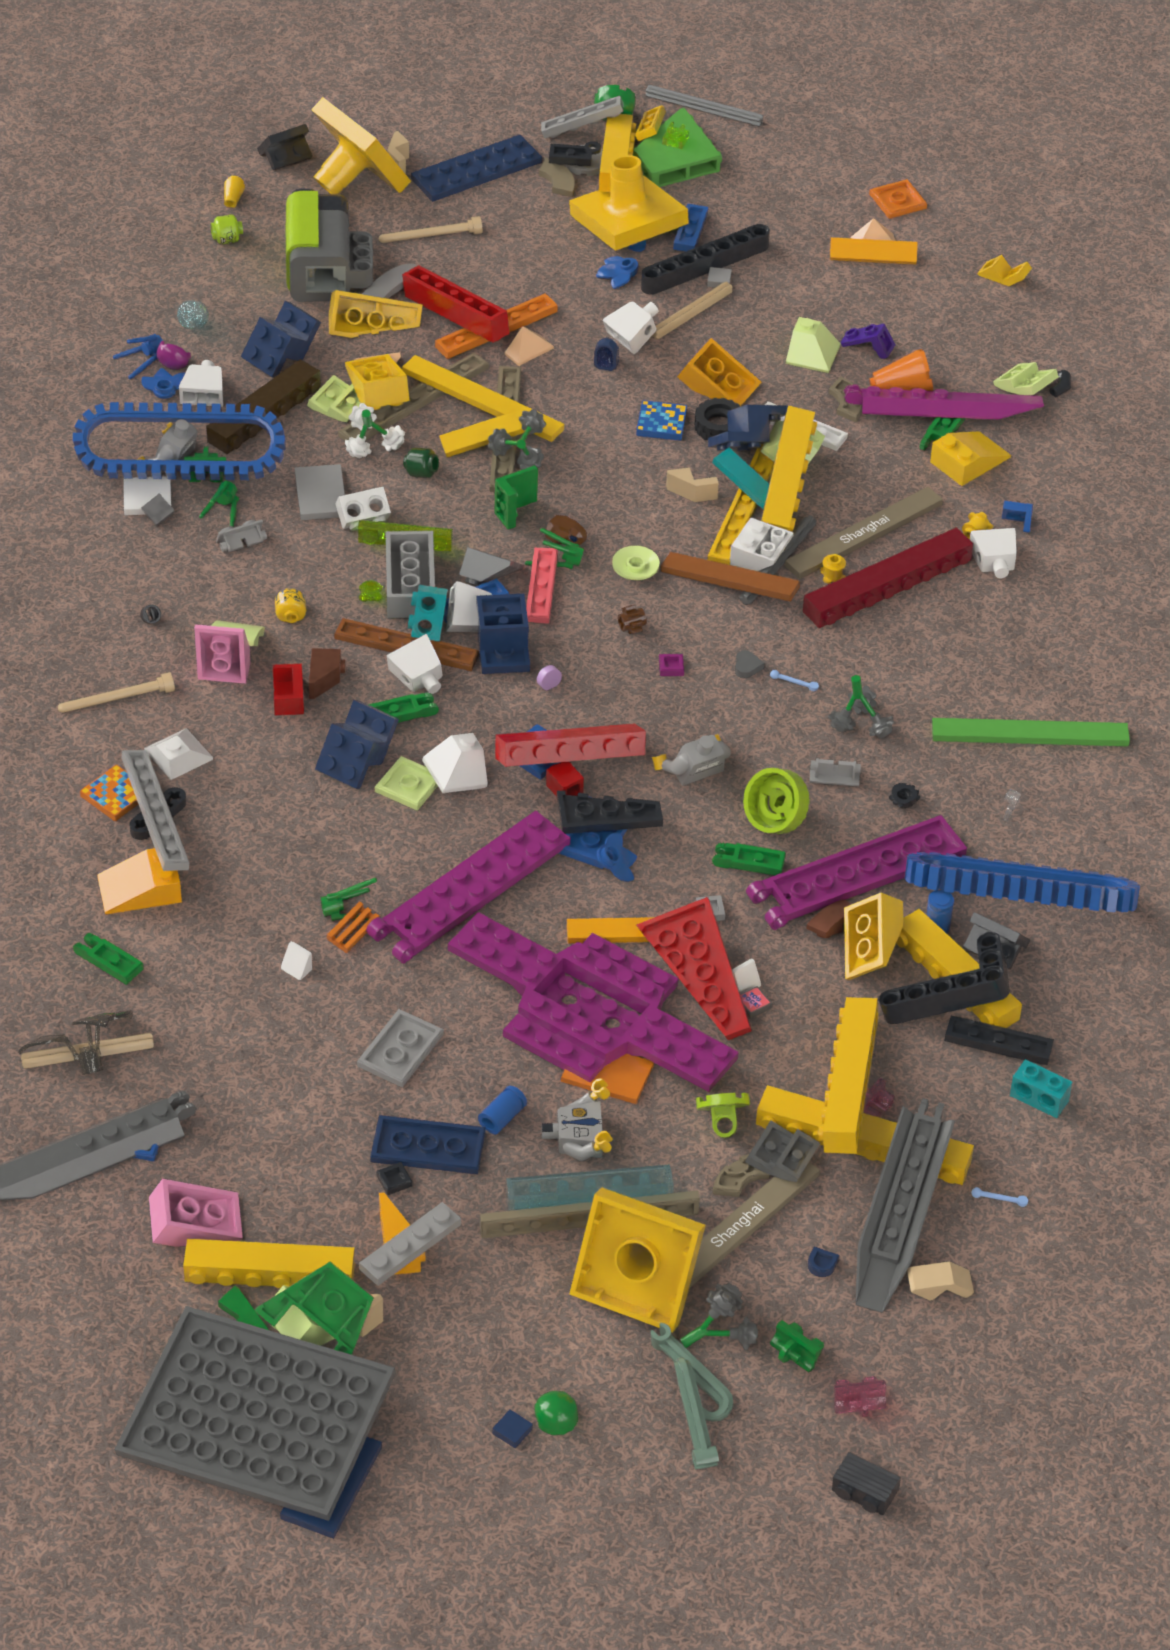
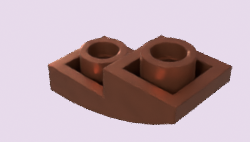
M842 899L828 905L808 922L806 929L816 933L821 938H830L832 935L842 932L844 907L852 905V903Z

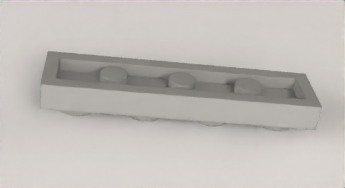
M621 96L541 122V132L544 139L557 137L562 132L568 130L575 131L586 124H596L601 119L607 117L613 118L623 112Z
M441 1202L359 1262V1270L379 1286L461 1225V1218L446 1204Z

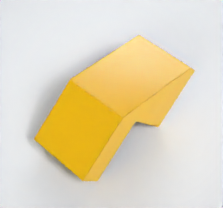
M1000 255L987 261L977 274L1000 284L1011 286L1022 281L1032 267L1028 262L1011 268L1005 258Z

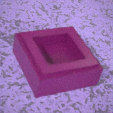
M659 654L660 676H684L683 654Z

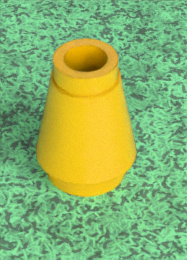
M230 176L224 182V205L226 207H236L245 190L242 178Z

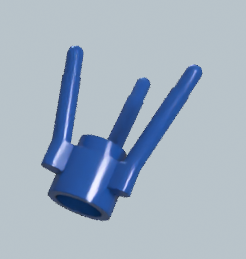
M156 334L128 339V344L144 343L141 346L113 355V359L143 351L146 356H152L128 376L129 379H132L158 359L157 349L163 339Z

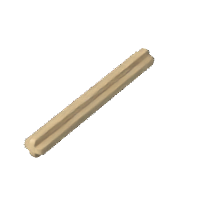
M723 282L656 325V331L652 337L655 339L662 338L731 294L732 285L728 282Z
M151 1033L26 1052L21 1054L23 1068L27 1069L151 1049L154 1046Z

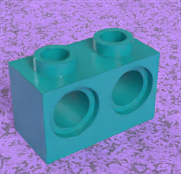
M419 585L418 592L413 591L411 606H415L414 615H409L407 628L412 629L411 637L420 638L427 634L429 640L440 641L448 589ZM432 597L435 603L429 606L424 604L422 599ZM421 620H428L432 626L422 628L419 622Z
M1025 1059L1013 1075L1010 1096L1058 1118L1069 1102L1073 1082Z

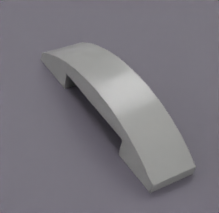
M403 264L387 271L377 278L362 294L388 299L404 288L402 274L417 265Z

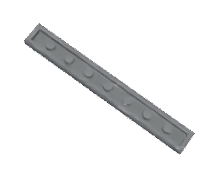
M147 750L122 751L121 758L163 871L189 870L190 862Z

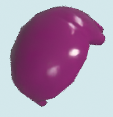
M161 341L157 349L159 362L168 369H182L191 358L190 352H186L183 348L174 344H164V341Z

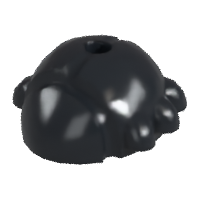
M898 783L893 786L889 799L893 801V805L906 809L912 807L916 801L920 800L919 790L915 789L914 785Z

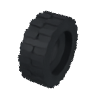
M713 398L700 403L699 407L696 408L694 428L698 436L708 440L710 437L728 432V424L717 425L708 420L712 417L728 418L727 411L739 408L740 405L726 398Z

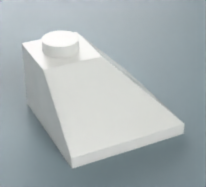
M187 728L144 748L170 780L213 760L211 754Z
M473 733L451 735L423 756L422 761L442 793L482 789L488 785L484 750Z

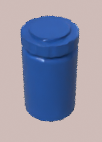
M935 890L928 897L926 915L947 934L951 926L954 897L950 892Z
M507 1086L479 1114L478 1121L482 1127H486L488 1132L496 1135L527 1105V1099L517 1087Z

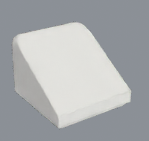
M291 941L286 950L281 969L298 980L303 979L312 970V953Z
M749 959L733 969L740 994L756 986H761L753 959Z

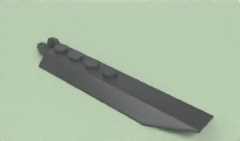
M182 1090L179 1093L172 1094L169 1099L160 1098L0 1164V1200L38 1197L136 1157L135 1151L137 1150L150 1151L153 1144L157 1143L158 1147L185 1137L180 1121L193 1116L197 1108L192 1102L187 1103L190 1096L186 1091Z
M922 1098L918 1113L915 1112V1114L902 1106L858 1244L856 1306L883 1313L912 1262L955 1124V1120L942 1122L945 1108L944 1103L939 1102L936 1106L934 1117L925 1115L929 1107L928 1099Z

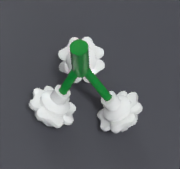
M360 403L359 407L353 406L352 413L348 418L352 421V427H358L361 433L357 435V438L350 437L349 440H345L346 450L350 456L357 458L366 457L367 454H371L370 444L365 442V434L367 428L370 429L372 427L382 433L384 439L382 446L388 452L392 449L397 450L404 443L403 436L405 431L401 430L399 425L395 428L390 427L389 430L383 429L374 423V420L377 418L373 413L374 408Z

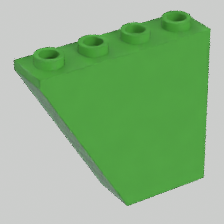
M680 108L660 126L657 134L646 138L634 148L633 156L641 160L643 175L658 187L719 172L720 163H722L721 152L714 147L711 139L707 138L703 133V129L697 125L693 116L685 108Z

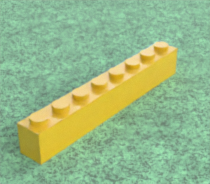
M846 997L845 1007L840 1008L839 1023L842 1024H837V1040H834L833 1053L836 1057H831V1073L833 1074H828V1090L825 1091V1107L827 1108H822V1124L824 1125H819V1141L824 1143V1153L857 1154L879 1020L878 998Z
M767 1085L757 1108L756 1125L766 1129L769 1122L773 1121L792 1134L799 1129L820 1142V1145H824L823 1141H819V1125H824L822 1124V1108L827 1107H825L824 1101ZM863 1113L857 1154L872 1161L885 1162L897 1123ZM950 1138L938 1178L943 1179L947 1183L963 1185L972 1161L974 1145Z

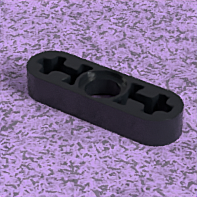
M172 787L163 792L168 807L170 806L169 810L172 818L186 806V793L178 787ZM140 812L129 823L130 835L134 839L145 840L150 837L142 812Z

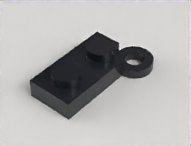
M595 141L587 142L585 146L551 143L549 163L591 166L592 155L601 152V144Z

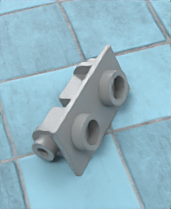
M249 520L235 528L232 526L226 527L218 532L216 543H220L221 551H227V553L242 549L244 546L241 540H245L247 547L263 543V540L267 539L265 530L261 531L263 520Z
M819 758L811 760L809 783L859 786L861 764H856V761H839L838 765H833L834 760Z

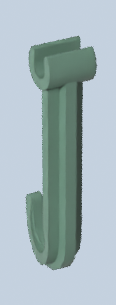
M660 1323V1336L651 1330V1344L653 1348L663 1351L673 1362H676V1359L681 1357L689 1360L697 1385L719 1405V1409L715 1412H709L703 1408L705 1420L715 1422L726 1418L733 1408V1397L728 1388L671 1335V1329L667 1324Z
M683 1357L677 1358L676 1362H674V1367L693 1443L692 1461L695 1470L718 1466V1452L716 1446L711 1445L692 1365L689 1360H685Z

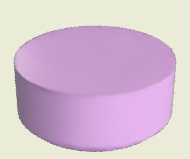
M546 666L539 672L537 683L544 690H549L560 683L562 674L555 666Z

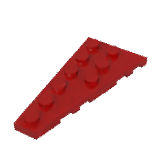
M708 897L636 925L727 1040L752 1031L715 913Z

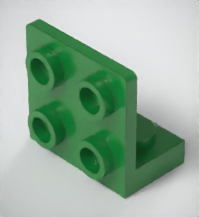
M535 465L495 479L494 513L507 530L516 527L517 508L537 501L538 468Z

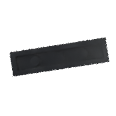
M951 1015L944 1041L1017 1059H1026L1030 1062L1048 1066L1054 1039Z

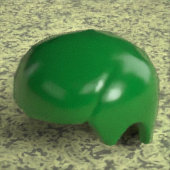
M549 1391L542 1394L536 1400L534 1413L539 1429L550 1435H564L574 1429L578 1422V1408L572 1396L565 1391Z

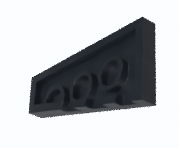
M557 791L561 828L565 834L663 827L660 801L633 798L619 801L614 799V796L604 795L603 799L591 798L586 793H578V796L566 795V791Z

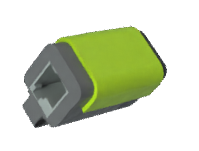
M296 189L286 200L285 223L286 284L293 300L297 302L331 301V294L335 290L350 292V288L370 287L373 284L372 235L366 231H349V203L347 198L340 194H318V191H314V189Z

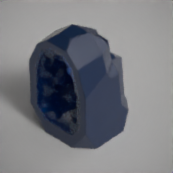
M606 337L599 340L596 344L594 351V366L596 368L608 371L617 369L620 356L619 347L614 339Z

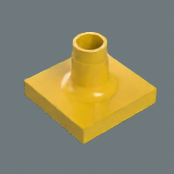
M323 97L312 108L313 113L339 142L336 149L322 164L320 170L313 176L327 192L339 194L343 188L345 189L366 168L398 193H401L408 186L411 180L373 135Z
M632 155L618 156L611 161V192H599L597 190L569 200L570 215L615 251L689 224L688 208L645 177L641 170V160Z
M601 1187L594 1194L569 1295L660 1328V1323H665L673 1333L681 1321L706 1225Z

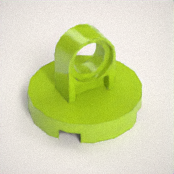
M735 1093L706 1095V1101L702 1097H697L696 1109L711 1111L714 1132L721 1138H730L736 1133L738 1127L736 1108L750 1105L749 1093H741L742 1098L736 1097ZM723 1118H728L732 1121L733 1128L729 1133H721L718 1130V1122Z

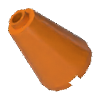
M916 350L873 372V378H869L870 386H876L880 389L899 387L903 390L922 388L926 391H933L932 378L930 379V369L924 350Z

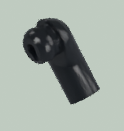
M1067 370L1057 372L1059 377L1056 381L1058 384L1049 389L1050 394L1055 398L1071 389V374Z

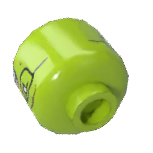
M235 215L217 216L214 222L211 223L213 240H216L219 244L238 242L239 235L243 234L242 221H237Z

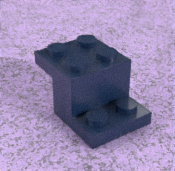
M285 301L276 320L259 317L241 357L274 378L279 375L286 359L296 361L304 359L321 321L293 303Z
M747 404L727 411L728 432L708 438V447H715L717 451H724L729 447L737 448L738 452H748L751 449L761 448V444L770 442V422L781 421V417L786 415L788 406Z
M524 593L476 596L478 646L482 674L530 672L528 650L529 625Z
M353 700L345 723L331 724L315 770L353 788L360 789L369 765H381L383 763L399 719L359 700Z

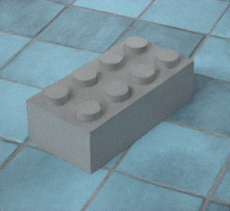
M433 531L386 532L387 618H409L410 614L414 615L415 606H411L413 591L418 592L419 585L435 587ZM432 597L422 599L423 603L429 606L435 603Z

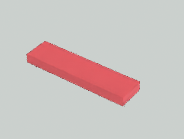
M534 548L526 607L528 622H550L558 561L557 549Z

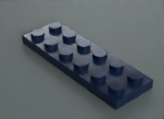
M520 134L412 172L411 180L434 202L542 163V156Z

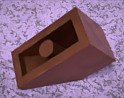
M312 648L309 699L317 698L340 683L341 673L345 674L346 659H341V649Z

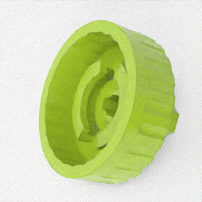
M781 768L763 769L756 773L746 786L743 800L744 811L749 822L762 832L774 834L789 833L802 824L808 812L810 799L807 785L797 773L791 770ZM769 796H770V799H769L770 808H771L772 811H774L775 813H772V812L770 811V809H769V806H768V798H769Z

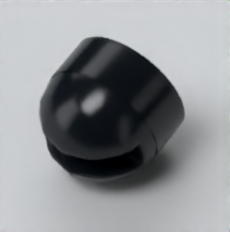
M146 605L142 608L140 617L145 623L154 624L160 620L161 611L156 605ZM147 609H148L149 616H150L153 620H150V621H149V618H148V615H147V612H146Z

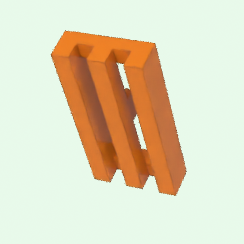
M360 901L327 934V940L345 953H348L367 933L366 929L373 919L380 917L377 913H371L372 910L367 907L365 909L363 907L364 904ZM359 913H361V914L349 925V927H348L338 938H336V937L341 933V931H342ZM365 918H368L369 920L351 937V939L346 944H343L342 942L365 920Z

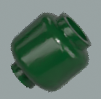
M412 448L404 457L403 465L411 477L430 478L438 471L439 457L430 448Z

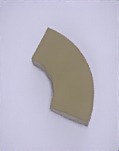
M545 158L539 169V176L551 182L552 193L573 197L575 181L570 170L564 165L549 163V158Z
M840 376L829 388V394L839 402L837 415L857 422L862 413V405L846 402L843 390L846 386L853 384Z
M748 1155L739 1157L738 1161L729 1166L726 1165L720 1171L714 1182L712 1194L740 1197L743 1188L749 1183L758 1179H769L770 1175L747 1164L745 1160Z

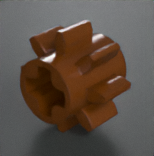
M635 604L621 608L623 613L618 614L620 629L623 632L628 630L629 634L643 632L642 626L647 624L644 610L642 608L637 609Z

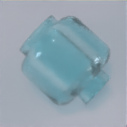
M188 300L179 306L177 319L187 329H199L207 323L209 311L204 303L197 300Z

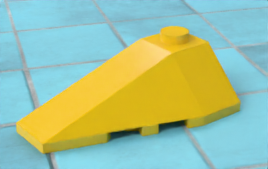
M335 290L331 294L329 308V335L354 338L362 334L371 333L372 335L378 334L380 331H397L420 327L423 305Z

